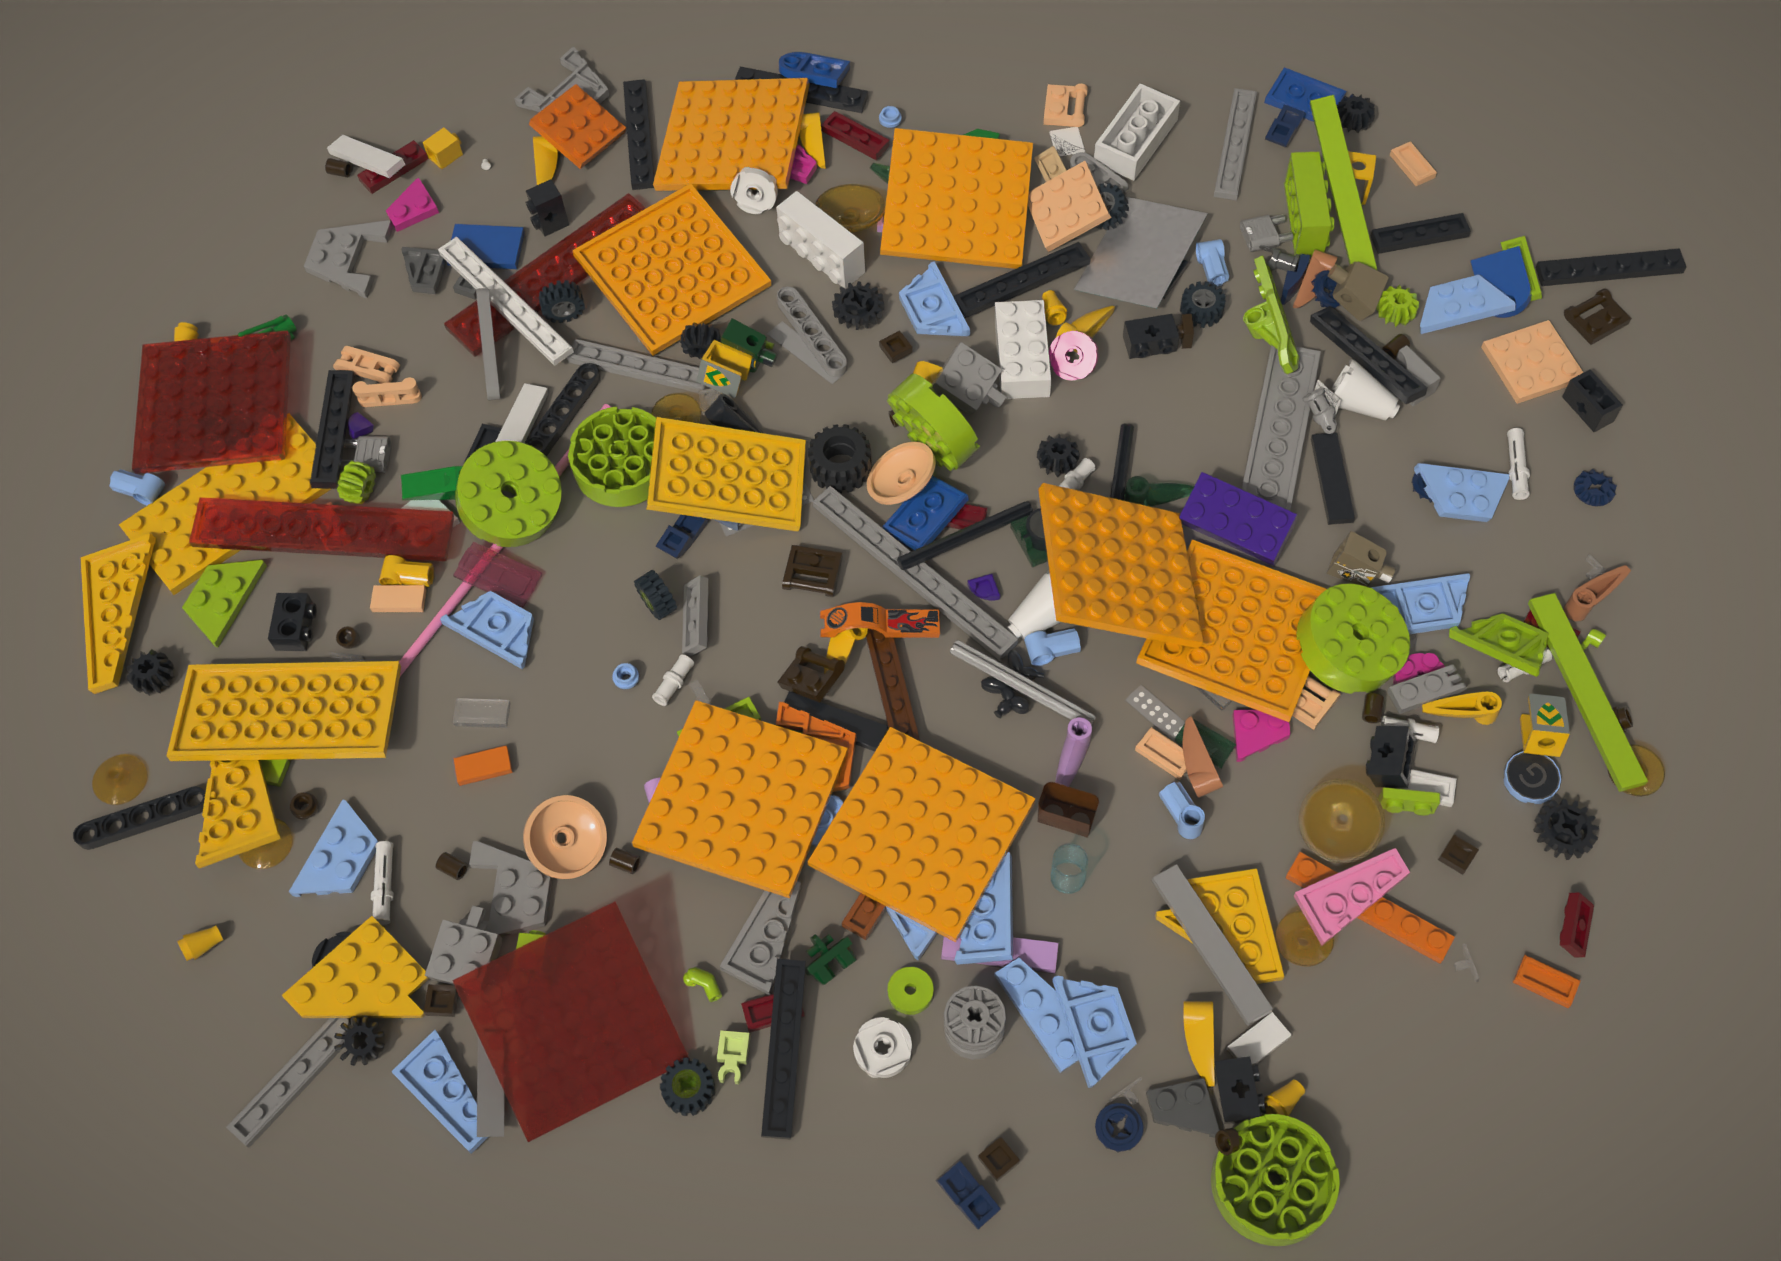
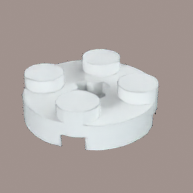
M744 167L735 176L730 188L732 198L734 196L737 206L751 214H760L762 211L770 210L778 196L776 178L756 168ZM749 188H756L759 192L754 195Z
M879 1017L871 1019L859 1029L853 1045L854 1056L859 1067L872 1078L895 1076L910 1062L912 1052L910 1034L902 1024L889 1020V1018ZM879 1041H883L884 1044L890 1043L891 1047L888 1049L887 1054L882 1055L881 1052L877 1053L875 1051L878 1048Z

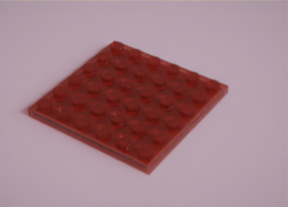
M288 330L249 334L243 337L235 335L143 344L132 470L134 473L140 474L284 460L291 335Z
M615 901L452 980L528 1142L666 1073L668 1065L671 1067L675 1066L673 1061L679 1060V1062H683V1058H689Z

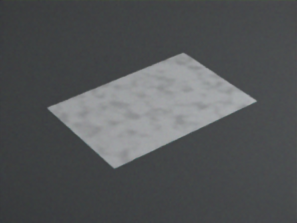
M1126 197L1128 200L1127 205L1129 206V211H1125L1128 215L1127 218H1121L1123 221L1121 225L1118 222L1115 223L1117 228L1113 229L1111 225L1109 226V230L1106 231L1090 260V264L1087 265L1074 290L1157 309L1208 213Z

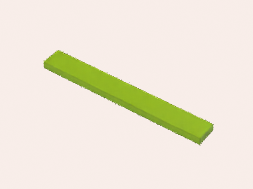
M1330 95L1310 100L1312 116L1349 265L1354 262H1360L1377 270L1335 97Z
M1552 593L1530 599L1528 602L1530 610L1540 630L1548 633L1547 645L1618 791L1621 792L1644 786L1648 780L1556 594Z

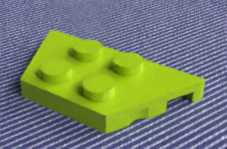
M263 560L208 565L182 606L185 613L215 647L218 648L266 569L267 565Z
M1503 613L1491 616L1488 619L1473 621L1470 628L1459 630L1457 626L1449 629V638L1535 677L1539 676L1548 643L1547 632Z

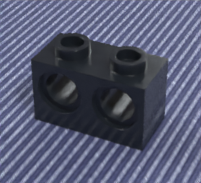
M308 593L276 594L268 640L275 651H307L308 642L312 640L313 636L312 619H315L317 615L316 604L313 603Z

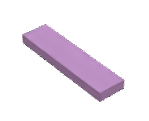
M961 935L957 942L944 937L941 959L955 961L956 952L959 951L961 944ZM1013 937V960L976 964L1005 967L1015 959L1020 958L1034 971L1055 973L1058 943Z

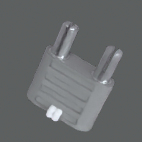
M1283 214L1273 217L1264 215L1240 221V230L1250 252L1262 250L1259 248L1260 245L1277 247L1281 242L1293 240L1292 232L1278 235L1274 227L1275 224L1285 222Z
M359 436L358 439H345L344 448H356L354 460H342L341 469H344V466L348 465L350 461H359L373 467L375 472L387 471L391 451V438L389 436Z

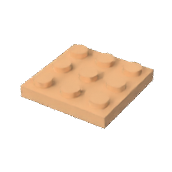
M1086 161L1079 163L1028 193L1027 205L1048 252L1111 218Z
M1549 320L1484 341L1481 346L1516 404L1566 388L1572 378L1584 373Z

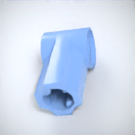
M1221 239L1196 243L1197 261L1203 265L1209 284L1214 283L1217 286H1221L1229 279V273L1224 261V245Z
M119 469L112 473L109 486L113 491L132 496L135 500L147 506L158 498L165 486V482L150 473H145L144 476Z
M1075 628L1051 634L1037 631L1027 635L1024 639L1031 664L1034 666L1048 664L1055 657L1077 653L1081 650L1079 636Z
M1173 782L1159 792V797L1177 823L1179 834L1186 839L1197 838L1200 836L1204 825L1205 814L1203 810L1193 803L1180 782ZM1185 820H1194L1197 824L1190 825Z

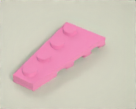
M1394 848L1295 892L1294 898L1321 946H1323L1404 880L1410 871L1397 849Z

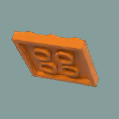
M577 84L541 110L529 122V125L579 169L583 168L626 131V127Z

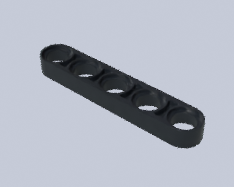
M585 363L578 367L530 434L525 444L530 446L542 445L543 448L540 452L547 457L598 385L600 375L598 368L594 364ZM586 372L595 373L591 379L582 378V375ZM573 390L582 391L578 397L569 396ZM560 408L569 409L566 415L560 416L556 414ZM548 426L556 428L551 434L543 433V430Z
M194 786L84 822L75 828L73 839L83 849L91 850L203 812L206 792L201 787ZM200 794L203 796L200 804L196 806L189 805V801L194 795ZM167 804H176L173 813L163 815V808ZM140 813H149V817L144 823L136 824V817ZM113 822H122V826L117 832L109 833V826ZM88 830H94L93 838L88 842H82V835Z

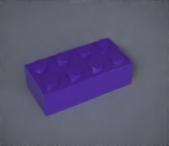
M1201 472L1179 516L1182 525L1272 566H1275L1297 522V514L1204 472Z

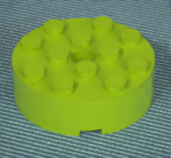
M912 373L888 394L887 402L895 413L892 417L898 425L904 426L908 430L907 436L912 442L924 443L932 450L935 455L936 464L939 467L944 465L950 471L957 470L980 448V445L975 443L978 438L964 416L944 394L940 397L937 396L932 388L933 385L929 381Z
M616 406L593 413L578 425L570 439L571 444L568 458L575 481L588 498L599 504L611 507L632 506L647 500L656 418L653 415L635 407H632L631 410L618 409Z
M517 441L493 442L476 450L464 463L458 477L455 492L457 511L467 529L481 540L484 539L500 547L526 545L541 537L551 526L561 502V482L554 465L536 448ZM503 491H508L515 496L513 498L505 497L502 493Z
M1339 584L1325 590L1303 612L1297 626V640H1300L1303 651L1301 656L1307 667L1323 683L1344 693H1369L1377 690L1401 670L1407 661L1410 651L1408 628L1398 608L1379 592L1358 584Z
M1265 1114L1264 1116L1243 1121L1234 1128L1243 1139L1241 1148L1229 1155H1224L1218 1150L1213 1162L1211 1187L1217 1208L1234 1230L1245 1238L1259 1244L1286 1246L1308 1238L1329 1217L1335 1207L1339 1194V1170L1336 1167L1329 1145L1312 1127L1293 1117L1280 1114ZM1268 1173L1277 1174L1283 1184L1272 1185L1268 1178Z

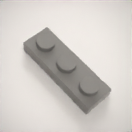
M701 575L684 584L682 654L690 657L707 648L708 578Z

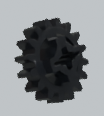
M860 281L857 282L856 286L848 283L847 289L840 287V294H834V301H832L834 317L838 318L839 324L846 322L848 329L852 325H855L856 330L860 329V325H864L868 329V323L871 322L876 325L877 318L883 317V294H878L877 287L870 289V283H867L865 286H861Z
M1563 798L1558 805L1555 800H1552L1548 806L1544 805L1540 814L1534 820L1537 823L1533 829L1534 832L1541 833L1537 842H1545L1547 845L1544 851L1547 852L1553 849L1555 851L1554 857L1556 858L1563 853L1566 860H1570L1574 853L1579 859L1584 852L1588 853L1598 840V837L1594 834L1599 830V826L1591 824L1596 817L1586 815L1587 807L1577 808L1578 801L1568 805L1567 800ZM1550 817L1552 818V820H1551V822H1550L1551 825H1552L1551 828H1549V826H1548L1549 818H1550ZM1581 830H1583V832H1584V837H1583V840H1582V841H1581L1582 835H1581V833H1580Z

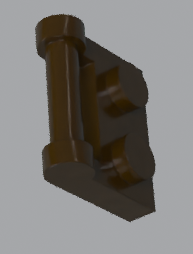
M1605 288L1575 307L1570 306L1564 310L1565 319L1590 345L1628 325L1632 319L1612 299L1610 291ZM1599 304L1604 307L1585 319L1580 317L1581 314Z
M792 545L783 577L782 589H801L825 593V596L834 597L843 558L842 553ZM794 573L828 578L827 583L793 577Z
M801 646L796 651L794 661L778 680V684L782 689L820 703L843 673L845 662L838 658L830 659L816 654L810 648ZM810 662L827 668L828 671L824 674L805 666Z

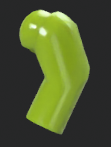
M698 967L689 968L683 975V981L687 986L693 987L697 984L704 988L709 1002L717 1001L722 997L712 973Z

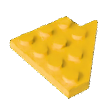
M1257 869L1187 879L1256 984L1283 980L1284 973ZM1171 909L1156 912V920L1192 943Z
M371 916L283 993L282 997L302 1018H351L353 1016L356 1018H363L364 1016H368V1018H422L425 1016L424 1012L410 996L430 978L425 976L426 971Z

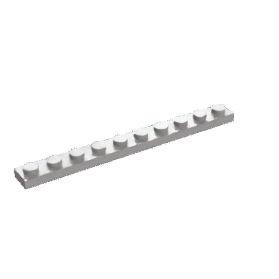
M829 486L812 501L813 507L999 661L1018 644V638L926 563L923 562L907 570H901L897 558L911 551L833 487Z

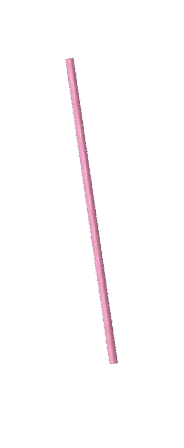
M604 404L600 410L610 408V406ZM569 449L555 466L559 477L570 464L568 458ZM492 544L399 661L401 665L400 677L442 625L440 618L446 614L449 616L503 547Z

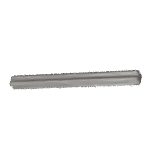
M956 640L951 647L950 653L1062 716L1070 720L1078 717L1085 718L1091 723V726L1093 725L1096 718L1094 714L966 643Z

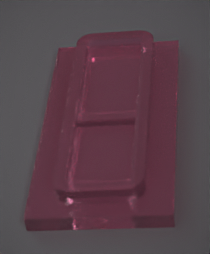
M473 542L459 561L458 568L453 576L485 592L492 591L515 605L524 608L542 577V573Z

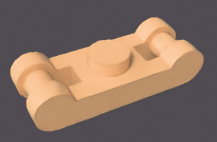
M344 346L341 351V358L337 359L333 365L335 370L354 371V375L377 381L380 384L384 382L391 383L393 373H397L400 368V364L394 359L350 346ZM380 367L385 368L383 371L379 370Z
M411 377L405 378L402 382H384L369 385L359 381L352 387L362 407L418 403L422 399V394L418 389L416 380Z

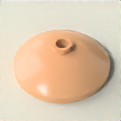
M907 442L890 449L877 460L871 472H869L867 478V491L876 502L885 505L899 504L913 498L926 487L934 473L936 465L934 453L926 444L921 442Z
M571 795L552 797L540 803L529 815L523 833L524 848L530 862L543 874L556 879H572L592 870L603 856L607 842L606 826L598 810L588 801ZM559 833H562L565 836V841L563 843H559L557 841V835Z

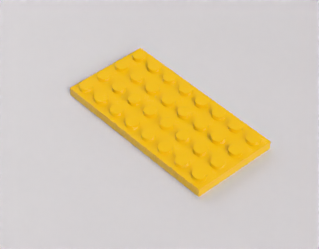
M288 413L120 523L119 526L130 540L149 533L156 537L149 565L171 593L175 595L199 579L208 565L223 563L331 489L311 488L310 479L316 444Z
M400 662L188 665L166 756L170 761L386 758L401 672Z

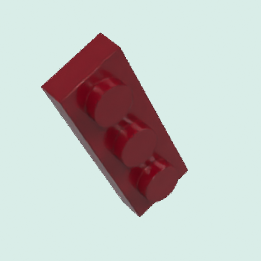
M836 111L821 124L822 132L876 161L890 146L889 139Z
M413 140L392 153L401 157L405 165L391 178L368 169L357 176L359 181L373 194L427 161V153Z

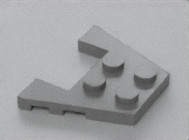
M572 47L560 58L561 65L573 72L546 97L527 87L515 98V103L518 107L540 112L577 84L597 103L601 104L609 96V90L597 74L588 67L585 59L580 57L577 49Z
M385 220L318 230L304 264L306 272L329 283L335 282L341 285L343 289L347 291L353 290L359 296L367 298L373 283L371 276L354 274L352 271L364 240L388 242L393 228L391 221Z
M473 841L469 862L470 867L497 869L489 921H483V924L488 925L487 931L500 936L505 934L513 935L546 926L552 877L540 872L529 860L484 843Z

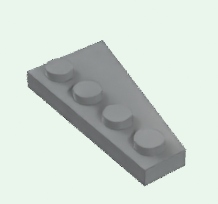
M796 882L790 898L764 890L719 966L722 971L768 995L771 994L775 981L777 958L781 959L801 890L800 882Z

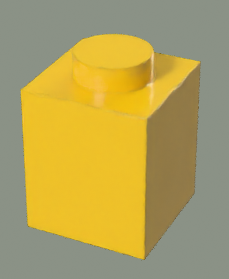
M444 127L423 141L428 158L440 169H444L463 155L459 137L455 133L451 134Z

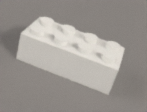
M1139 84L1096 142L1094 158L1111 171L1134 181L1177 122L1180 100Z
M798 191L776 207L781 241L785 245H790L794 248L799 256L808 259L817 270H822L827 274L833 283L839 284L846 289L848 283L852 284L865 273L864 243Z
M1044 300L995 302L998 367L1002 369L999 374L1000 393L1006 396L1005 399L1050 397L1051 373Z

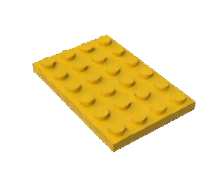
M657 417L646 510L798 532L801 524L806 440Z

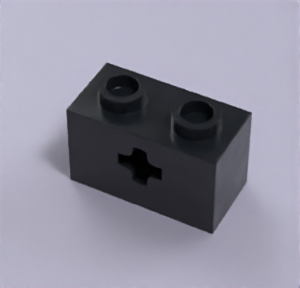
M551 179L526 190L528 201L525 203L530 214L533 215L530 217L534 228L536 230L540 229L544 237L569 226L562 196Z
M1172 314L1124 322L1123 339L1129 359L1170 354L1177 351L1179 334Z
M1591 369L1572 378L1562 396L1593 432L1613 423L1623 406Z
M1376 726L1375 736H1372L1370 740L1371 759L1366 763V774L1370 777L1375 787L1408 788L1416 738L1409 726Z
M1250 1056L1214 1061L1225 1125L1241 1123L1247 1119L1260 1117V1112H1266L1263 1093L1257 1094L1255 1082L1260 1081L1257 1063L1251 1064ZM1242 1082V1086L1249 1089V1091L1245 1092L1244 1098H1239L1238 1093H1232V1090L1236 1089V1083Z

